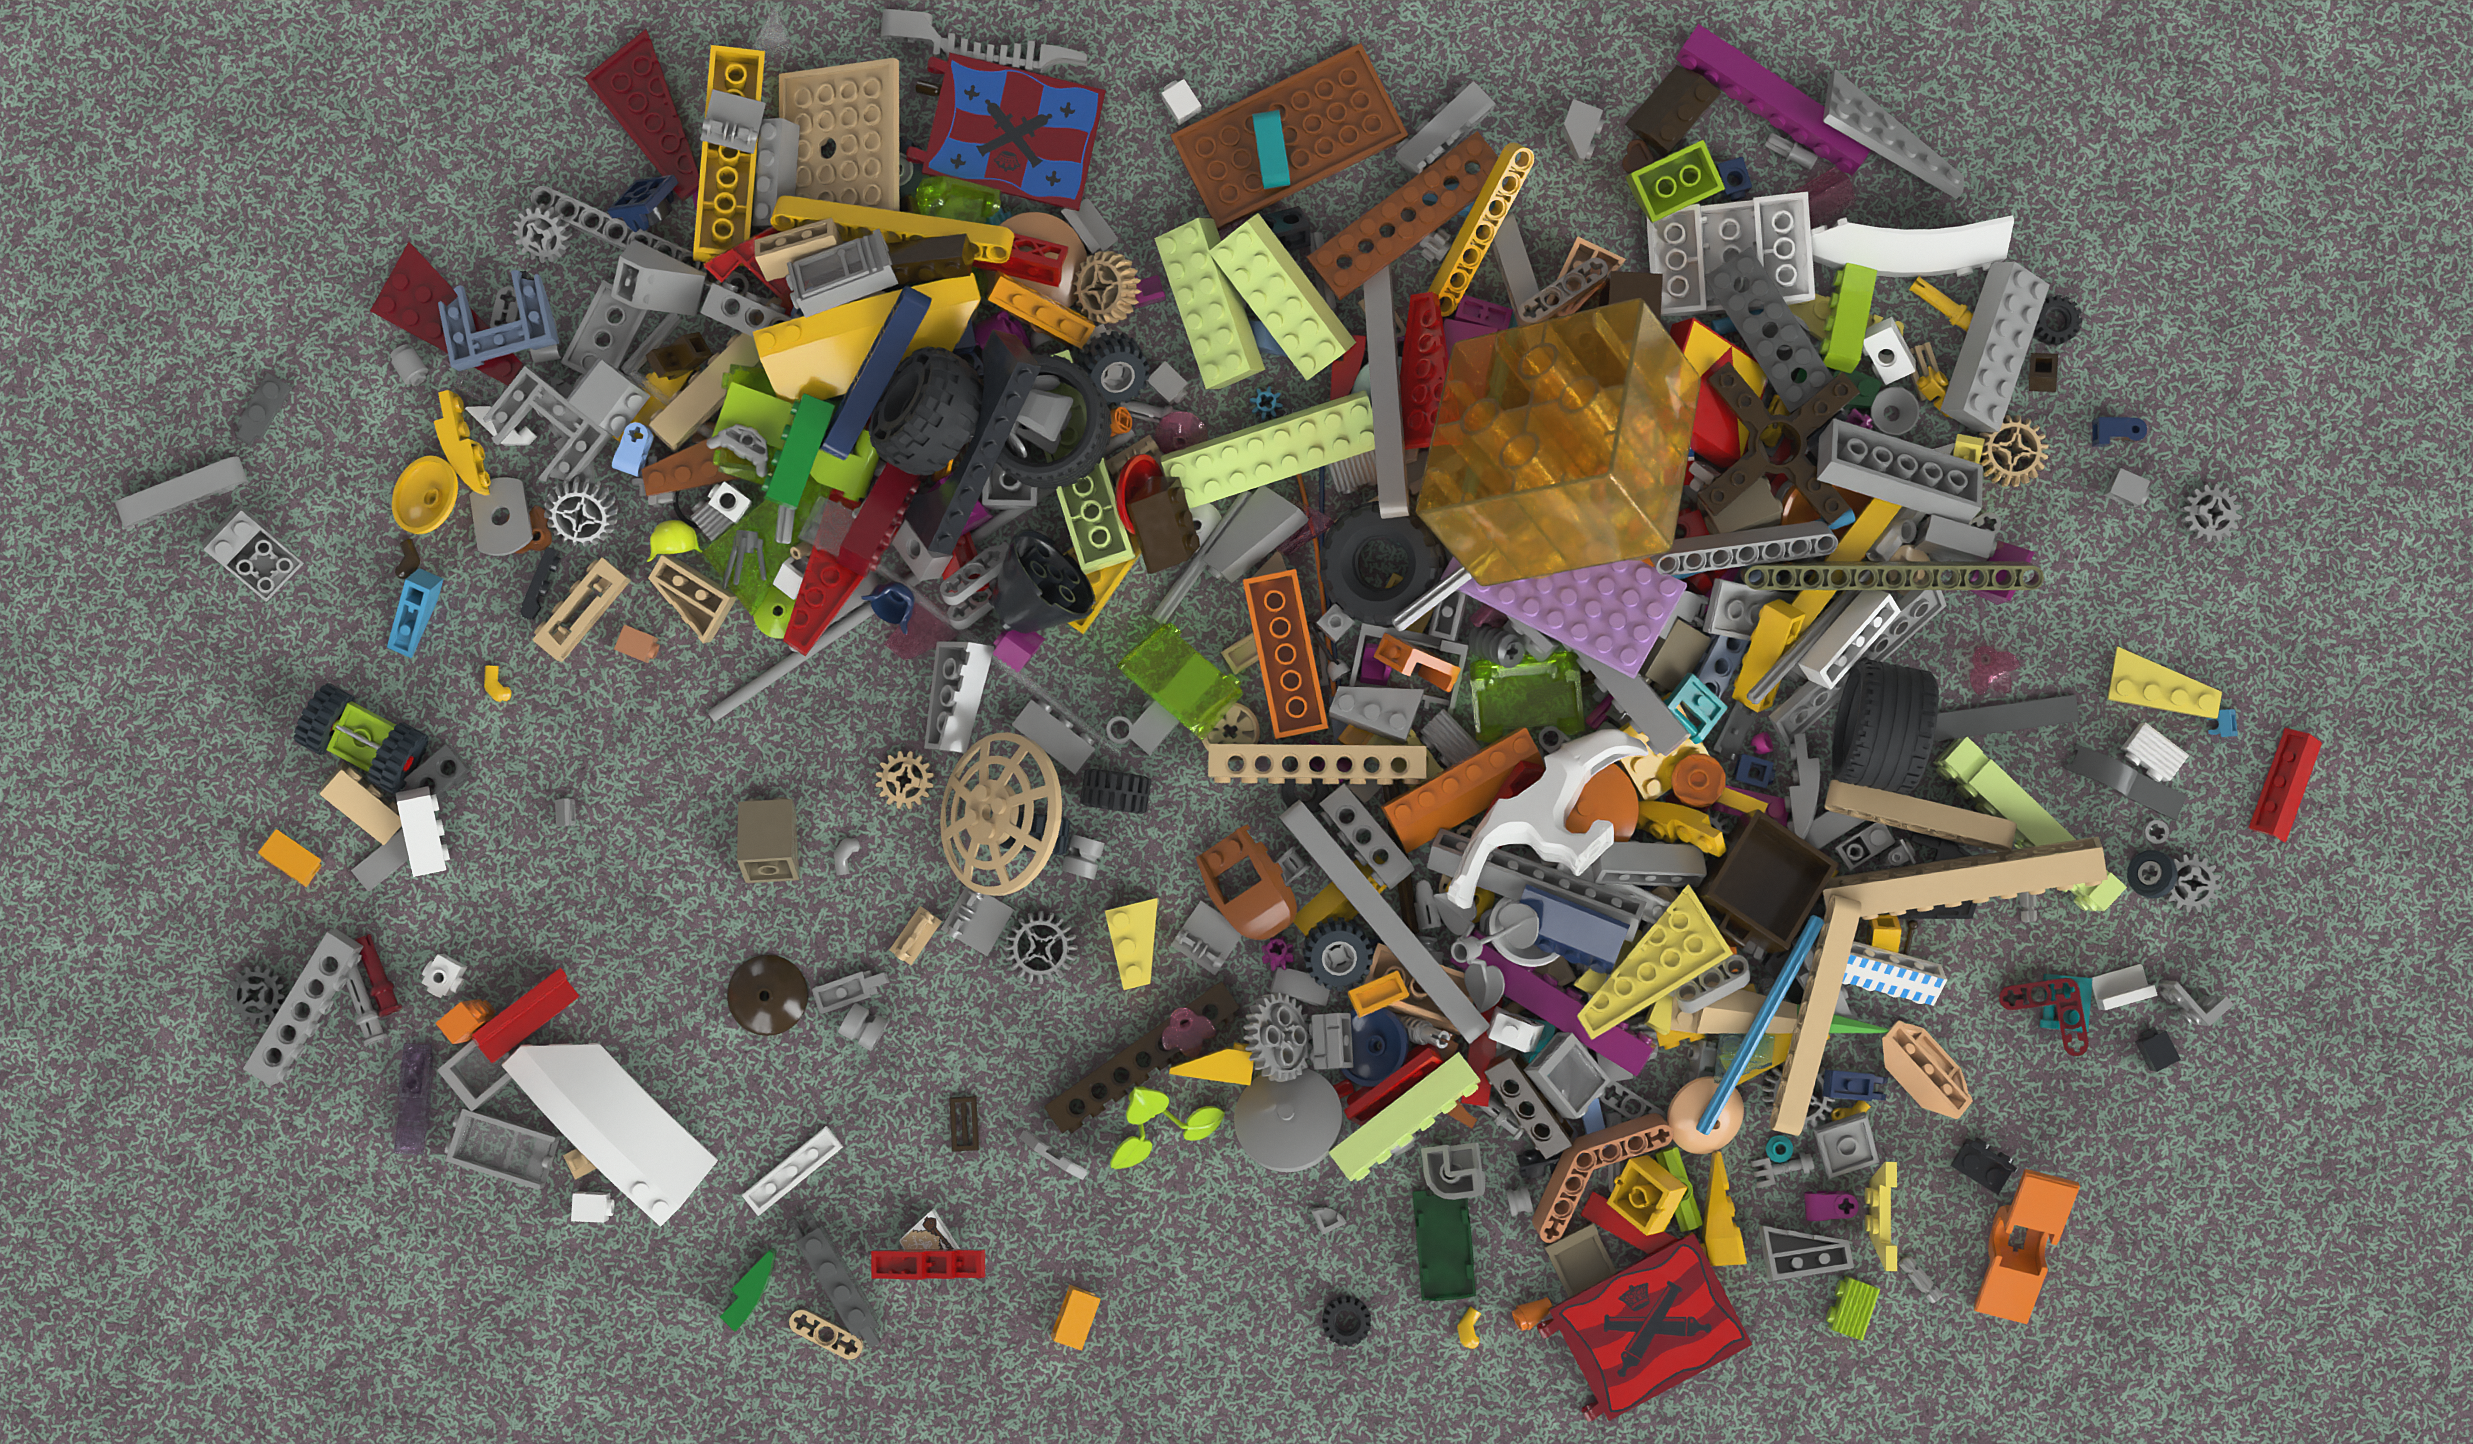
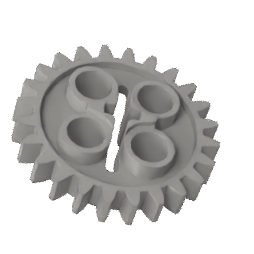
M1278 992L1262 995V998L1255 1000L1256 1005L1250 1006L1252 1014L1246 1015L1250 1023L1244 1025V1028L1249 1031V1035L1244 1036V1039L1249 1041V1045L1245 1049L1252 1051L1249 1060H1256L1255 1070L1262 1069L1261 1076H1269L1270 1081L1277 1080V1082L1296 1079V1076L1302 1075L1301 1069L1308 1067L1305 1060H1310V1054L1307 1051L1313 1049V1046L1309 1044V1039L1313 1037L1308 1034L1309 1024L1305 1023L1308 1015H1301L1302 1005L1295 1006L1296 999H1289L1288 994L1281 995Z

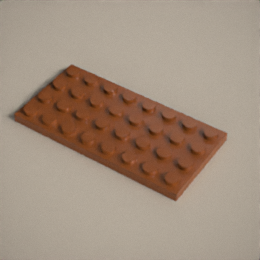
M1359 43L1171 134L1170 138L1211 219H1214L1217 230H1220L1402 142L1409 135L1362 44ZM1279 110L1290 185L1264 189L1252 114Z

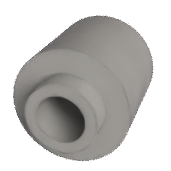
M405 344L391 352V363L406 385L412 384L416 386L425 381L428 369L414 348H410L409 345Z

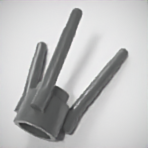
M736 531L721 585L722 589L727 587L737 552L734 585L739 584L744 552L754 553V548L757 550L761 579L763 581L767 579L762 549L763 539H758V532Z

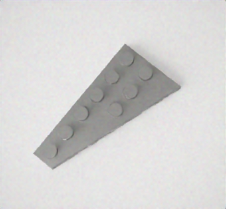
M1836 69L1832 72L1828 81L1823 122L1957 199L1963 193L1964 176L1958 170L1952 167Z

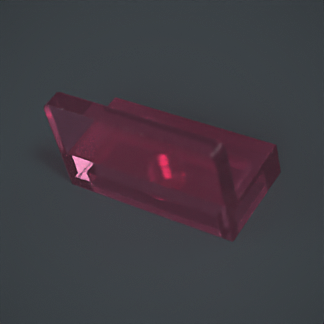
M1836 166L1792 192H1808L1811 228L1816 227L1856 202L1850 178Z

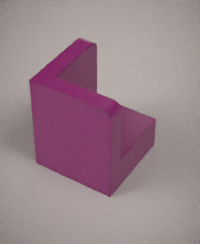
M1158 275L1141 279L1136 284V289H1139L1141 292L1135 295L1139 302L1134 305L1135 309L1166 301V295Z
M1367 643L1365 645L1361 659L1360 683L1387 685L1391 667L1373 657L1379 646L1378 644Z

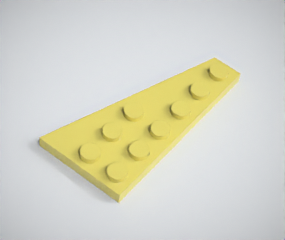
M1689 884L1577 1015L1591 1040L1733 955Z

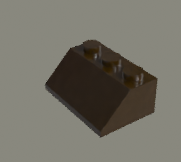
M1676 65L1625 125L1665 158L1715 103L1721 91L1702 75Z
M1152 476L1127 502V509L1148 574H1154L1188 561L1200 547L1199 536L1193 524L1192 513L1189 510L1180 477Z

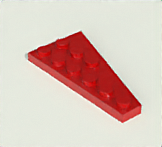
M1434 292L1410 296L1400 370L1405 450L1462 443L1439 295Z
M835 488L831 489L783 642L805 657L865 578L837 563L840 545L855 520L852 513L855 508H859L862 505V502L843 497L844 492ZM896 527V530H895V532H894V534H893V535H895V536H896L897 532L899 531V528H898V527Z

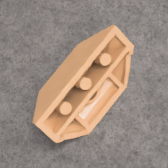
M1899 1020L1895 1022L1889 1029V1032L1882 1038L1885 1068L1922 1108L1954 1119L1960 1118L1973 1102L1971 1095L1968 1094L1967 1084L1961 1068L1924 1028L1905 1024Z

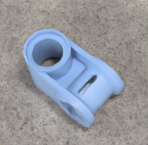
M637 422L630 423L625 428L620 445L613 458L612 468L640 477L642 474L641 469L645 467L647 455L653 442V433L650 428ZM634 433H641L644 436L642 439H636Z

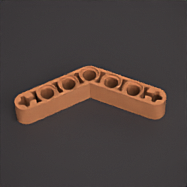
M1651 1113L1578 1137L1571 1147L1563 1151L1532 1218V1225L1544 1242L1554 1243L1562 1237L1594 1169L1664 1147L1672 1141L1673 1130L1660 1114Z

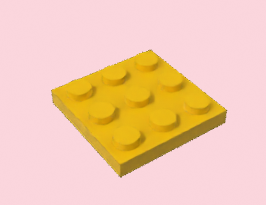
M1669 692L1667 695H1665L1664 697H1662L1661 700L1664 701V700L1667 699L1672 693ZM1679 703L1676 708L1688 719ZM1629 722L1618 729L1631 737L1640 739L1647 746L1649 753L1647 756L1635 755L1618 760L1642 801H1654L1672 788V772L1680 760L1694 753L1709 755L1702 742L1694 744L1689 738L1667 757L1661 753L1656 755L1646 744L1649 741L1648 737L1643 732L1638 734Z

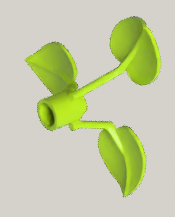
M1145 1086L1134 1087L1128 1097L1130 1104L1126 1111V1119L1131 1124H1138L1140 1134L1138 1137H1128L1117 1147L1110 1161V1167L1114 1169L1132 1167L1148 1157L1152 1150V1143L1150 1140L1145 1139L1143 1123L1147 1122L1150 1118H1154L1157 1114H1165L1181 1129H1185L1183 1137L1186 1140L1195 1141L1203 1139L1214 1132L1220 1125L1225 1111L1215 1106L1202 1107L1188 1117L1187 1123H1183L1166 1109L1169 1104V1098L1166 1094L1148 1089Z

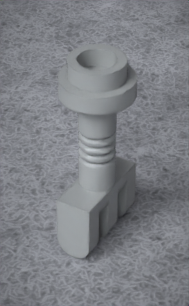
M1801 1152L1799 1153L1800 1159L1771 1165L1769 1157L1752 1160V1167L1763 1165L1764 1168L1753 1171L1754 1177L1766 1176V1180L1756 1182L1757 1188L1776 1184L1774 1175L1803 1169L1804 1174L1810 1173L1809 1170L1814 1169L1811 1154Z

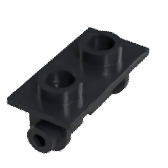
M1534 1149L1527 1150L1522 1155L1516 1156L1521 1178L1527 1177V1180L1545 1176L1544 1166L1548 1165L1551 1174H1553L1563 1151L1547 1159L1541 1152Z

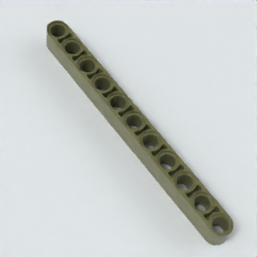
M1779 561L1743 566L1741 569L1743 582L1754 590H2034L2039 588L2044 580L2042 570L2031 562ZM1756 569L1761 570L1760 579L1750 582L1748 579L1750 572ZM1811 569L1815 570V578L1810 582H1805L1803 580L1804 573ZM1866 569L1870 570L1869 579L1865 582H1859V573ZM1921 569L1924 570V578L1919 582H1914V573ZM1950 569L1952 571L1950 580L1941 582L1940 577L1943 571ZM2005 569L2007 572L2006 578L2001 582H1996L1995 577L1998 571ZM2032 569L2034 571L2032 580L2024 582V573ZM1780 570H1788V578L1785 581H1776V574ZM1835 570H1842L1843 576L1841 580L1832 582L1831 574ZM1897 570V578L1892 582H1887L1885 577L1888 571ZM1972 570H1979L1978 579L1974 582H1969V573Z

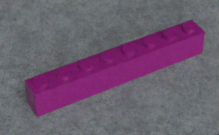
M1700 24L1694 29L1676 57V60L1684 68L1702 75L1712 85L1724 91L1728 97L1738 100L1747 106L1752 113L1759 114L1768 120L1772 126L1783 130L1792 136L1796 142L1803 143L1812 149L1817 156L1827 159L1844 173L1853 176L1871 151L1870 148L1823 122L1824 106Z
M1475 930V932L1471 931L1468 937L1473 936L1479 940L1488 937L1478 930ZM1487 942L1483 944L1482 952L1476 959L1485 960L1487 966L1494 965L1501 970L1505 981L1504 995L1560 1030L1573 1033L1578 1041L1636 1077L1641 1073L1657 1046L1652 1043V1037L1642 1031L1636 1033L1629 1029L1630 1024L1624 1020L1591 1040L1577 1018V1015L1587 1004L1586 1001L1581 999L1583 996L1581 993L1570 987L1566 990L1558 985V979L1548 973H1545L1543 976L1535 971L1536 967L1522 966L1511 962L1501 955L1492 943ZM1453 956L1450 959L1451 962L1465 971L1470 966L1467 961L1464 963L1457 962Z

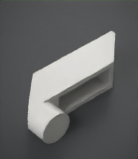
M477 406L465 408L493 436L497 435L492 421L484 422L483 420L492 407ZM525 426L519 433L513 429L501 444L504 446L530 445L537 436Z

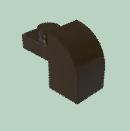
M700 332L682 335L668 347L652 349L645 356L658 378L667 377L668 380H673L694 370L713 354Z

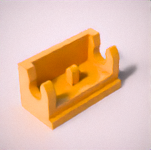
M277 829L258 851L262 858L305 887L308 886L322 866L320 864L321 859Z
M1069 1285L1050 1335L1055 1342L1082 1350L1101 1298L1095 1296L1094 1293Z

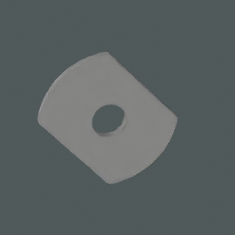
M508 477L491 479V484L488 486L489 495H482L474 491L469 495L477 548L479 552L487 555L503 556L522 549L533 539L524 482ZM499 508H507L510 513L509 520L503 525H495L493 522V514Z

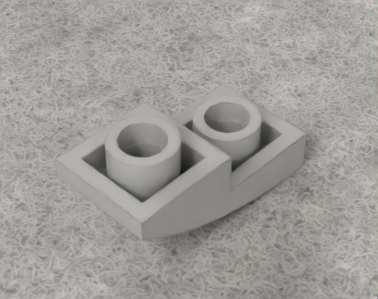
M1276 967L1270 993L1280 992L1281 995L1288 994L1289 999L1295 998L1296 1000L1323 1008L1327 1005L1330 990L1326 989L1323 983L1321 985L1317 984L1314 977L1311 978L1308 973L1288 968L1284 971L1282 967Z

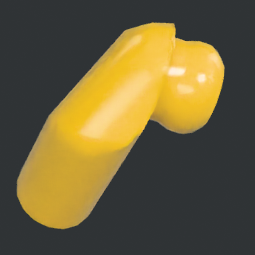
M485 666V691L495 701H508L511 698V689L503 687L498 682L499 666Z
M1858 1100L1852 1108H1835L1831 1112L1832 1121L1864 1111L1866 1113L1871 1106L1865 1101Z
M1472 1306L1468 1308L1457 1325L1460 1342L1464 1347L1470 1349L1476 1348L1480 1341L1479 1337L1475 1334L1473 1325L1481 1313Z

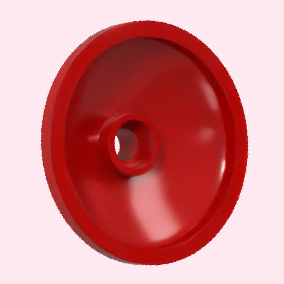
M1146 454L1134 455L1124 464L1119 473L1115 489V501L1119 518L1125 528L1133 535L1136 534L1127 509V502L1152 476H1163L1156 460Z

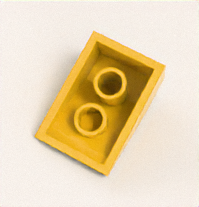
M1234 1042L1233 1047L1228 1046L1171 1065L1169 1074L1251 1085L1254 1060H1249L1252 1051L1245 1049L1249 1044Z

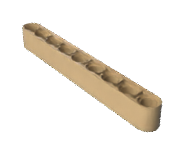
M1832 895L1828 902L1824 916V925L1820 931L1770 1117L1771 1130L1799 1136L1802 1132L1862 907L1860 901Z

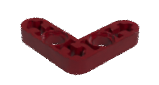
M2064 977L2006 986L2001 990L1999 1001L2007 1010L2056 1004L2065 1051L2072 1056H2081L2087 1051L2089 1039L2080 988L2074 979ZM2065 982L2068 983L2069 987H2074L2075 991L2071 992L2070 997H2065L2064 993L2055 994L2057 1000H2051L2052 991L2049 984H2055L2054 989H2061ZM2041 986L2046 989L2047 997L2044 1001L2040 1002L2032 998L2031 991L2034 987ZM2021 988H2027L2026 996L2029 1004H2024V998L2017 999L2015 1005H2011L2010 1001L2004 1000V996L2008 995L2009 990H2013V993L2018 995L2023 994ZM2074 1009L2079 1013L2080 1019L2076 1024L2072 1025L2064 1021L2063 1014L2066 1010ZM2082 1027L2083 1032L2077 1031V1037L2079 1041H2084V1045L2080 1046V1051H2075L2074 1047H2069L2068 1045L2073 1039L2072 1032L2066 1034L2065 1029Z

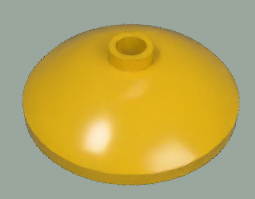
M424 456L412 462L402 472L392 495L393 516L402 529L413 534H425L439 527L448 518L454 508L458 494L457 475L452 465L437 456Z

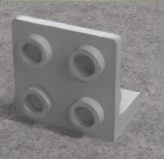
M2161 980L2158 983L2162 988L2160 994L2170 1004L2174 1002L2180 1008L2178 1014L2188 1024L2210 1026L2234 1005L2227 996L2210 995L2209 997L2204 995L2195 1002L2177 981Z

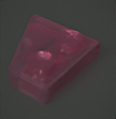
M1292 498L1290 503L1298 507L1309 520L1274 550L1287 557L1328 530L1335 522L1326 515Z
M917 602L914 605L912 617L907 624L908 634H904L899 625L884 645L907 662L936 648L937 641L948 642L957 638L959 634Z

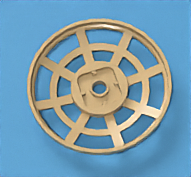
M1009 732L995 733L984 737L971 746L958 761L949 777L944 791L940 818L944 853L957 878L975 892L991 896H1004L1024 888L1037 877L1053 852L1061 824L1062 798L1057 772L1043 748L1035 741L1023 735ZM1007 740L1020 745L1011 759L1003 756H989L990 742ZM980 750L979 761L968 769L960 781L959 776L972 756ZM1028 752L1038 763L1044 777L1045 786L1032 789L1027 775L1019 766V763ZM1000 764L1005 766L998 780L989 779L988 765ZM979 770V784L970 791L965 785L971 776ZM1013 773L1019 780L1022 793L1015 794L1012 787L1007 784ZM954 789L951 825L947 827L946 806L950 792ZM961 797L966 801L965 817L957 821V810ZM1047 797V821L1043 838L1040 841L1029 834L1033 821L1034 800ZM1025 804L1024 819L1020 829L1016 826L1019 805ZM990 809H992V811H993V815H992L991 818H990ZM967 829L972 838L968 851L962 844L959 832ZM1012 836L1016 841L1009 851L1002 856L999 845ZM951 837H953L961 856L966 860L964 873L953 853ZM980 844L989 845L992 861L976 859ZM1024 845L1036 851L1035 856L1025 870L1016 878L1010 880L1005 865L1018 855ZM976 867L983 870L996 869L1001 885L982 886L971 881L973 868Z

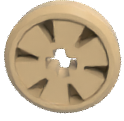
M1225 702L1213 707L1205 715L1201 725L1202 742L1208 752L1209 744H1257L1260 736L1259 723L1254 713L1246 706L1235 702ZM1226 725L1237 727L1238 731L1235 732L1237 736L1234 739L1230 736L1227 738L1223 736L1222 733L1226 732L1223 728ZM1233 757V758L1230 759L1229 762H1231V761H1238V760H1241L1242 758H1240V757Z

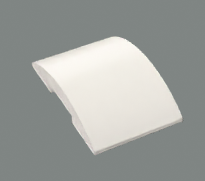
M1808 192L1756 197L1749 201L1705 206L1693 204L1653 223L1646 216L1650 273L1663 274L1661 316L1727 313L1704 276L1749 247L1757 256L1787 305L1815 300ZM1744 277L1738 278L1734 283L1735 290L1740 293L1747 291L1750 286L1749 280ZM1760 300L1752 301L1748 307L1749 311L1764 309V304Z

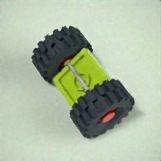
M331 683L321 686L320 691L317 690L314 693L313 699L310 698L308 706L302 711V717L298 719V726L294 731L296 733L294 735L295 742L319 755H324L329 751L369 772V782L392 794L400 792V789H403L407 783L404 779L417 769L418 764H420L421 758L427 750L425 747L428 745L429 737L404 722L396 725L356 704L353 695Z

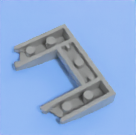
M526 366L523 367L483 418L484 422L492 421L496 429L497 435L491 437L496 445H499L532 408H535L570 437L538 479L544 482H548L549 477L564 481L568 480L569 483H572L575 477L590 464L613 436L570 404L547 381Z

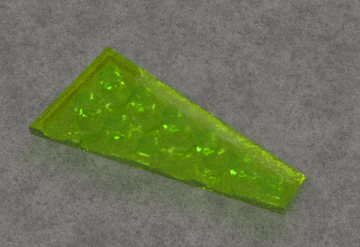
M809 474L799 504L795 509L792 537L789 544L775 541L779 504L765 500L702 552L723 579L736 531L758 532V539H763L762 549L767 579L765 581L761 579L757 550L754 548V553L744 552L739 584L734 585L737 552L727 584L751 616L755 615L772 588L782 564L791 556L790 549L801 542L834 489L818 483L811 474Z

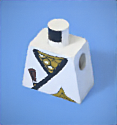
M1496 1006L1489 1024L1491 1027L1487 1029L1488 1038L1523 1052H1531L1536 1050L1545 1025Z

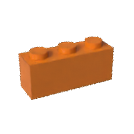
M481 999L462 1001L435 1024L452 1044L472 1041L473 1033L495 1017L493 1014L496 1013V1010L487 1000L483 1002Z

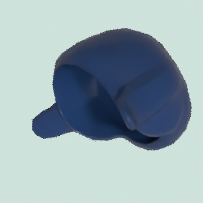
M890 581L878 584L870 595L861 596L863 600H870L871 607L879 618L888 623L900 624L902 632L906 635L908 634L907 624L913 614L915 597L906 585L897 581Z

